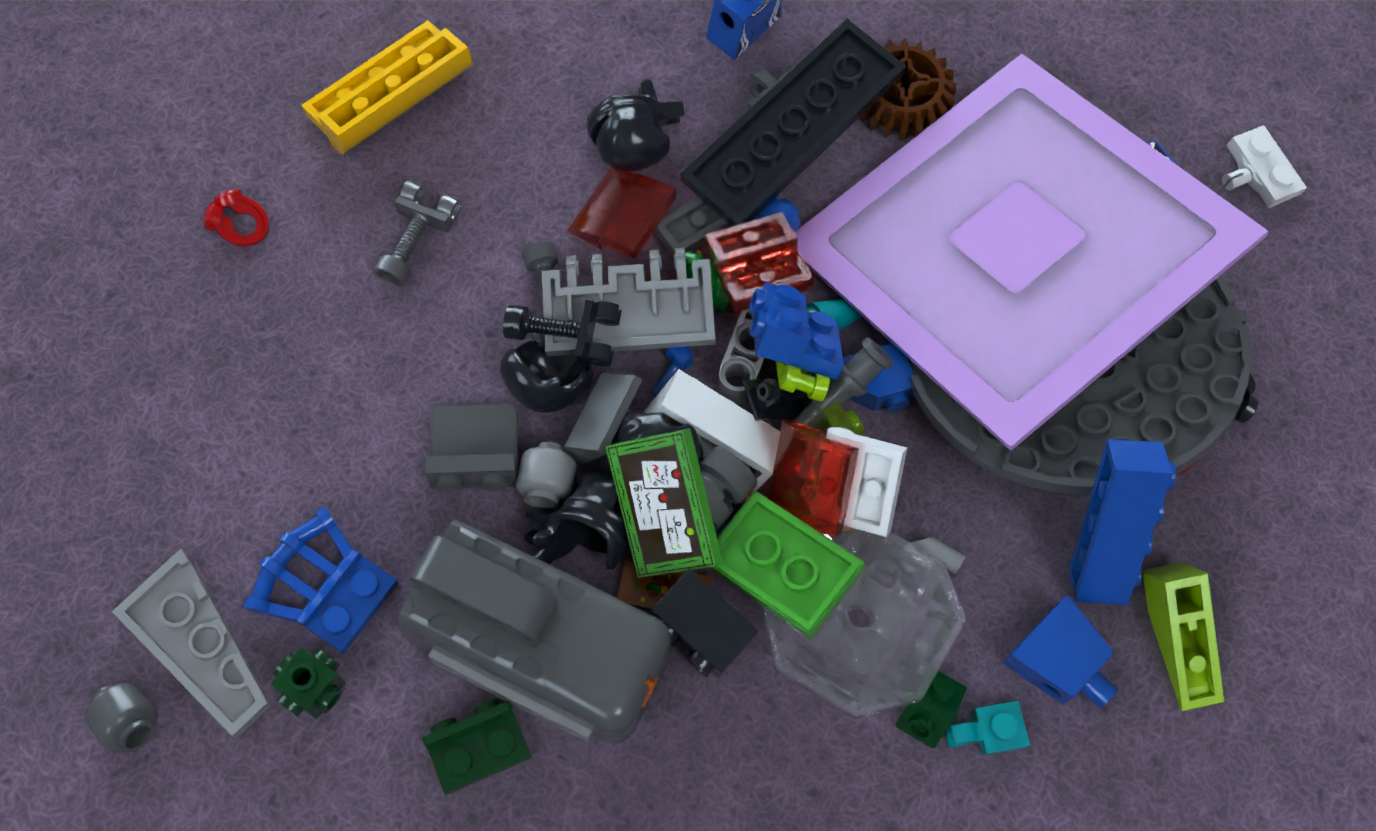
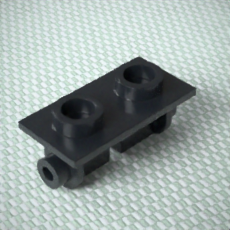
M778 379L742 381L756 421L794 419L813 401V399L808 398L805 392L796 389L793 393L781 390Z

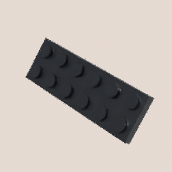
M846 19L680 173L681 182L740 232L905 75L906 65L849 19Z

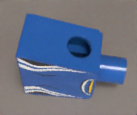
M714 0L706 39L735 60L782 16L781 0Z

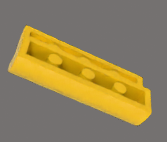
M427 20L301 106L306 116L328 137L335 150L340 154H345L472 66V57L469 48L447 28L440 31Z

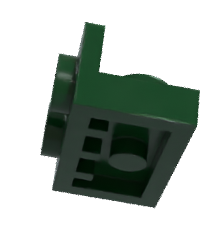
M499 699L485 702L473 709L475 715L457 722L455 717L440 721L430 727L431 734L422 737L445 795L532 759L509 701L500 704Z

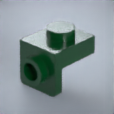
M927 665L895 726L914 739L931 748H935L952 724L968 687Z

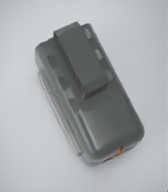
M455 519L451 523L444 537L434 536L410 577L413 588L397 620V624L407 640L429 652L428 657L433 664L505 702L509 701L511 705L589 744L593 741L594 737L610 744L622 743L629 739L649 703L650 696L653 695L670 658V631L659 619L459 519Z

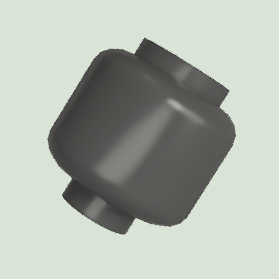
M117 683L112 686L103 687L95 693L85 713V723L105 749L115 753L136 751L146 745L155 733V726L158 720V712L154 705L136 685L131 683Z

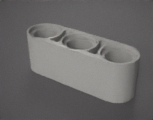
M764 284L757 285L747 295L719 369L717 391L736 405L749 401L744 386H732L726 380L733 376L741 377L744 380L759 379L767 359L756 355L755 350H747L741 345L742 342L748 340L755 342V337L750 335L753 314L749 313V305L754 291L757 288L763 289Z

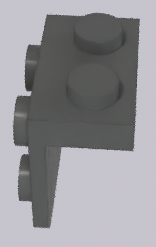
M513 404L453 405L434 408L432 411L431 456L425 457V475L431 489L443 492H456L468 488L502 490L507 487H516L518 477L517 408Z

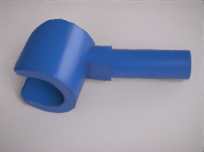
M689 347L667 349L665 356L672 364L666 369L650 392L657 396L678 369L684 371L692 365L693 355Z

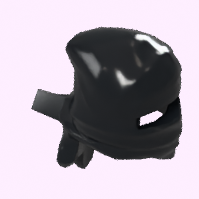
M644 79L640 83L639 95L615 94L600 102L588 115L586 126L588 134L596 145L603 162L616 170L627 172L640 171L659 163L670 150V138L663 133L662 126L680 122V117L685 115L683 101L658 102L652 81Z
M598 470L579 474L576 491L558 509L534 507L526 511V517L537 522L539 530L533 529L527 533L524 541L538 548L533 557L549 565L554 560L570 553L577 545H580L591 551L607 554L606 569L614 570L621 560L623 552L629 548V540L612 471Z

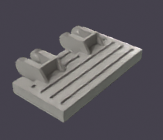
M675 248L674 267L677 269V280L661 281L662 259L659 249L649 250L651 281L645 282L644 264L608 266L609 284L604 285L602 253L592 254L591 272L593 274V285L579 286V262L576 255L566 256L567 287L562 288L560 270L542 271L544 318L579 323L582 319L586 299L594 300V302L606 301L619 305V310H622L620 323L618 326L596 323L592 342L610 345L611 350H614V352L716 345L710 259L692 260L693 278L687 279L685 248ZM544 335L547 356L575 354L577 338Z

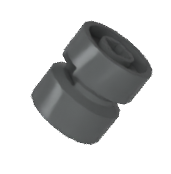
M719 446L713 447L699 463L715 531L733 513L731 504L742 503L757 486L756 477L748 466L732 452Z

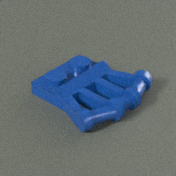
M323 506L315 511L317 516L291 532L285 531L278 539L281 544L270 557L265 555L259 563L261 569L252 596L246 597L243 609L249 612L298 622L344 655L399 582L362 556L361 553L352 549L327 508ZM327 530L344 558L338 566H335L305 545V543ZM295 554H298L329 576L318 591L284 568ZM276 578L309 601L303 610L269 602Z

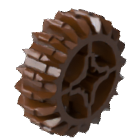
M904 38L900 45L896 46L889 39L884 48L906 65L905 75L860 116V121L871 118L869 125L871 131L881 125L884 127L883 133L885 138L891 134L892 130L898 131L899 139L902 141L906 137L907 131H910L915 138L953 108L957 83L953 82L954 70L946 69V57L935 58V48L925 51L922 49L921 41L915 46H910L906 38ZM915 104H923V105H920V106L911 107L912 105H915Z

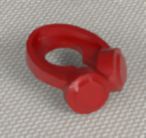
M232 189L218 194L214 198V202H211L206 207L203 215L204 229L215 230L224 240L239 247H250L258 244L265 239L269 229L268 217L264 209L253 199L244 196L241 189ZM231 208L237 214L251 215L256 220V230L250 235L236 233L232 226V220L223 214V209Z

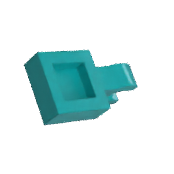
M1019 701L975 708L971 711L974 723L952 725L945 733L948 748L979 743L982 756L1023 749L1030 746Z

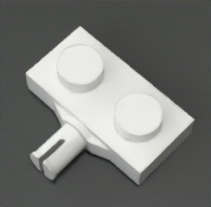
M1264 125L1233 137L1226 145L1238 166L1237 171L1223 175L1222 184L1223 186L1227 184L1226 190H1233L1247 183L1260 195L1266 206L1271 208L1302 194L1307 188Z

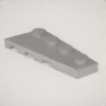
M182 548L112 611L235 739H238L271 707L270 702L191 560Z

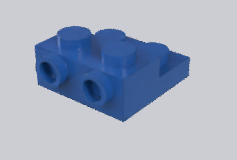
M765 282L763 289L757 288L749 305V313L753 314L750 335L755 337V354L837 380L844 367L837 321L822 312H807L805 295L789 285L777 286Z

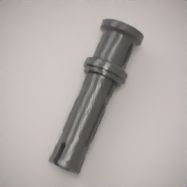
M867 337L862 342L863 348L846 365L844 364L838 379L833 380L829 384L827 394L822 402L813 400L780 431L791 438L787 443L794 449L801 450L803 445L854 395L857 397L864 395L868 391L867 385L884 368L889 370L894 365L888 354L873 340Z

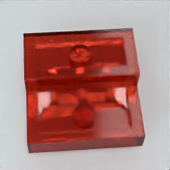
M609 169L567 230L569 233L601 250L608 245L635 259L677 198L676 188L637 173Z
M782 212L705 234V242L714 267L735 313L749 309L754 291L757 288L763 289L765 282L777 286L789 285L800 293L814 289V277L798 252V238Z
M787 419L783 420L768 499L816 531L835 538L843 532L859 448L825 438V431Z

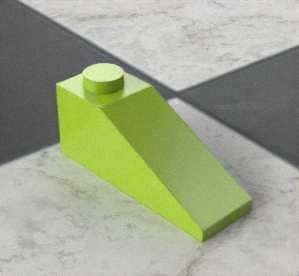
M1184 561L1142 570L1148 614L1180 710L1186 711L1224 702L1208 573Z

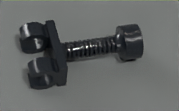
M586 299L582 319L578 323L533 317L529 314L528 307L508 305L503 319V335L507 339L524 340L527 333L577 338L574 356L579 363H590L608 367L612 364L614 350H611L610 345L592 342L595 324L618 326L622 310H619L618 304L612 302H594V300Z

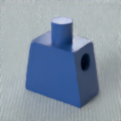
M1068 595L1050 610L1002 662L1015 673L1063 705L1081 691L1100 709L1118 691V688L1099 672L1102 666L1112 657V649Z

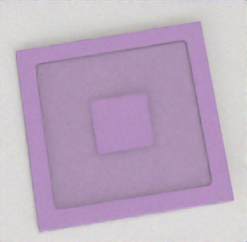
M1020 54L795 231L784 243V246L1012 451L1266 238L1268 230L1025 55Z

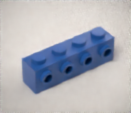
M1107 439L1069 566V577L1075 602L1128 605L1134 587L1138 588L1142 579L1141 565L1144 557L1151 554L1153 546L1152 533L1155 524L1162 522L1164 498L1167 490L1173 489L1176 480L1175 464L1169 462L1163 442Z

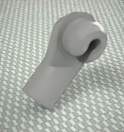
M933 537L910 542L900 552L902 565L911 571L938 564L956 574L966 557Z

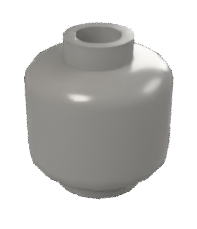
M542 442L539 444V447L530 448L522 454L516 489L524 497L526 504L532 507L555 509L558 507V504L565 502L571 496L576 462L572 456L564 452L565 449L562 445L554 442Z

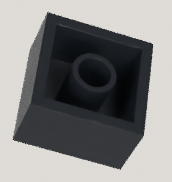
M690 568L652 609V616L663 622L670 631L671 646L674 647L679 642L690 652L686 660L706 678L711 672L719 678L759 632L756 627Z

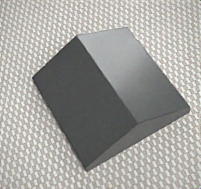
M601 373L564 446L566 453L572 456L577 467L606 454V446L611 444L642 379L635 375Z

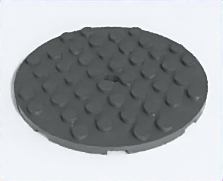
M1220 275L1012 451L1002 444L909 358L908 360L914 373L910 377L913 387L912 392L920 408L936 430L964 456L1005 479L1027 487L1054 493L1091 495L1107 439L1163 442L1169 462L1175 464L1176 474L1184 471L1208 453L1228 430L1242 403L1251 369V345L1247 325H1243L1235 307L1236 298Z

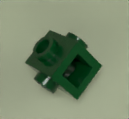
M302 647L295 654L289 653L276 667L274 672L276 677L271 682V685L282 693L276 701L297 717L305 710L317 720L322 712L327 713L342 695L341 689L346 682L335 672L340 665L320 649L313 655ZM311 673L310 681L304 686H299L306 676Z

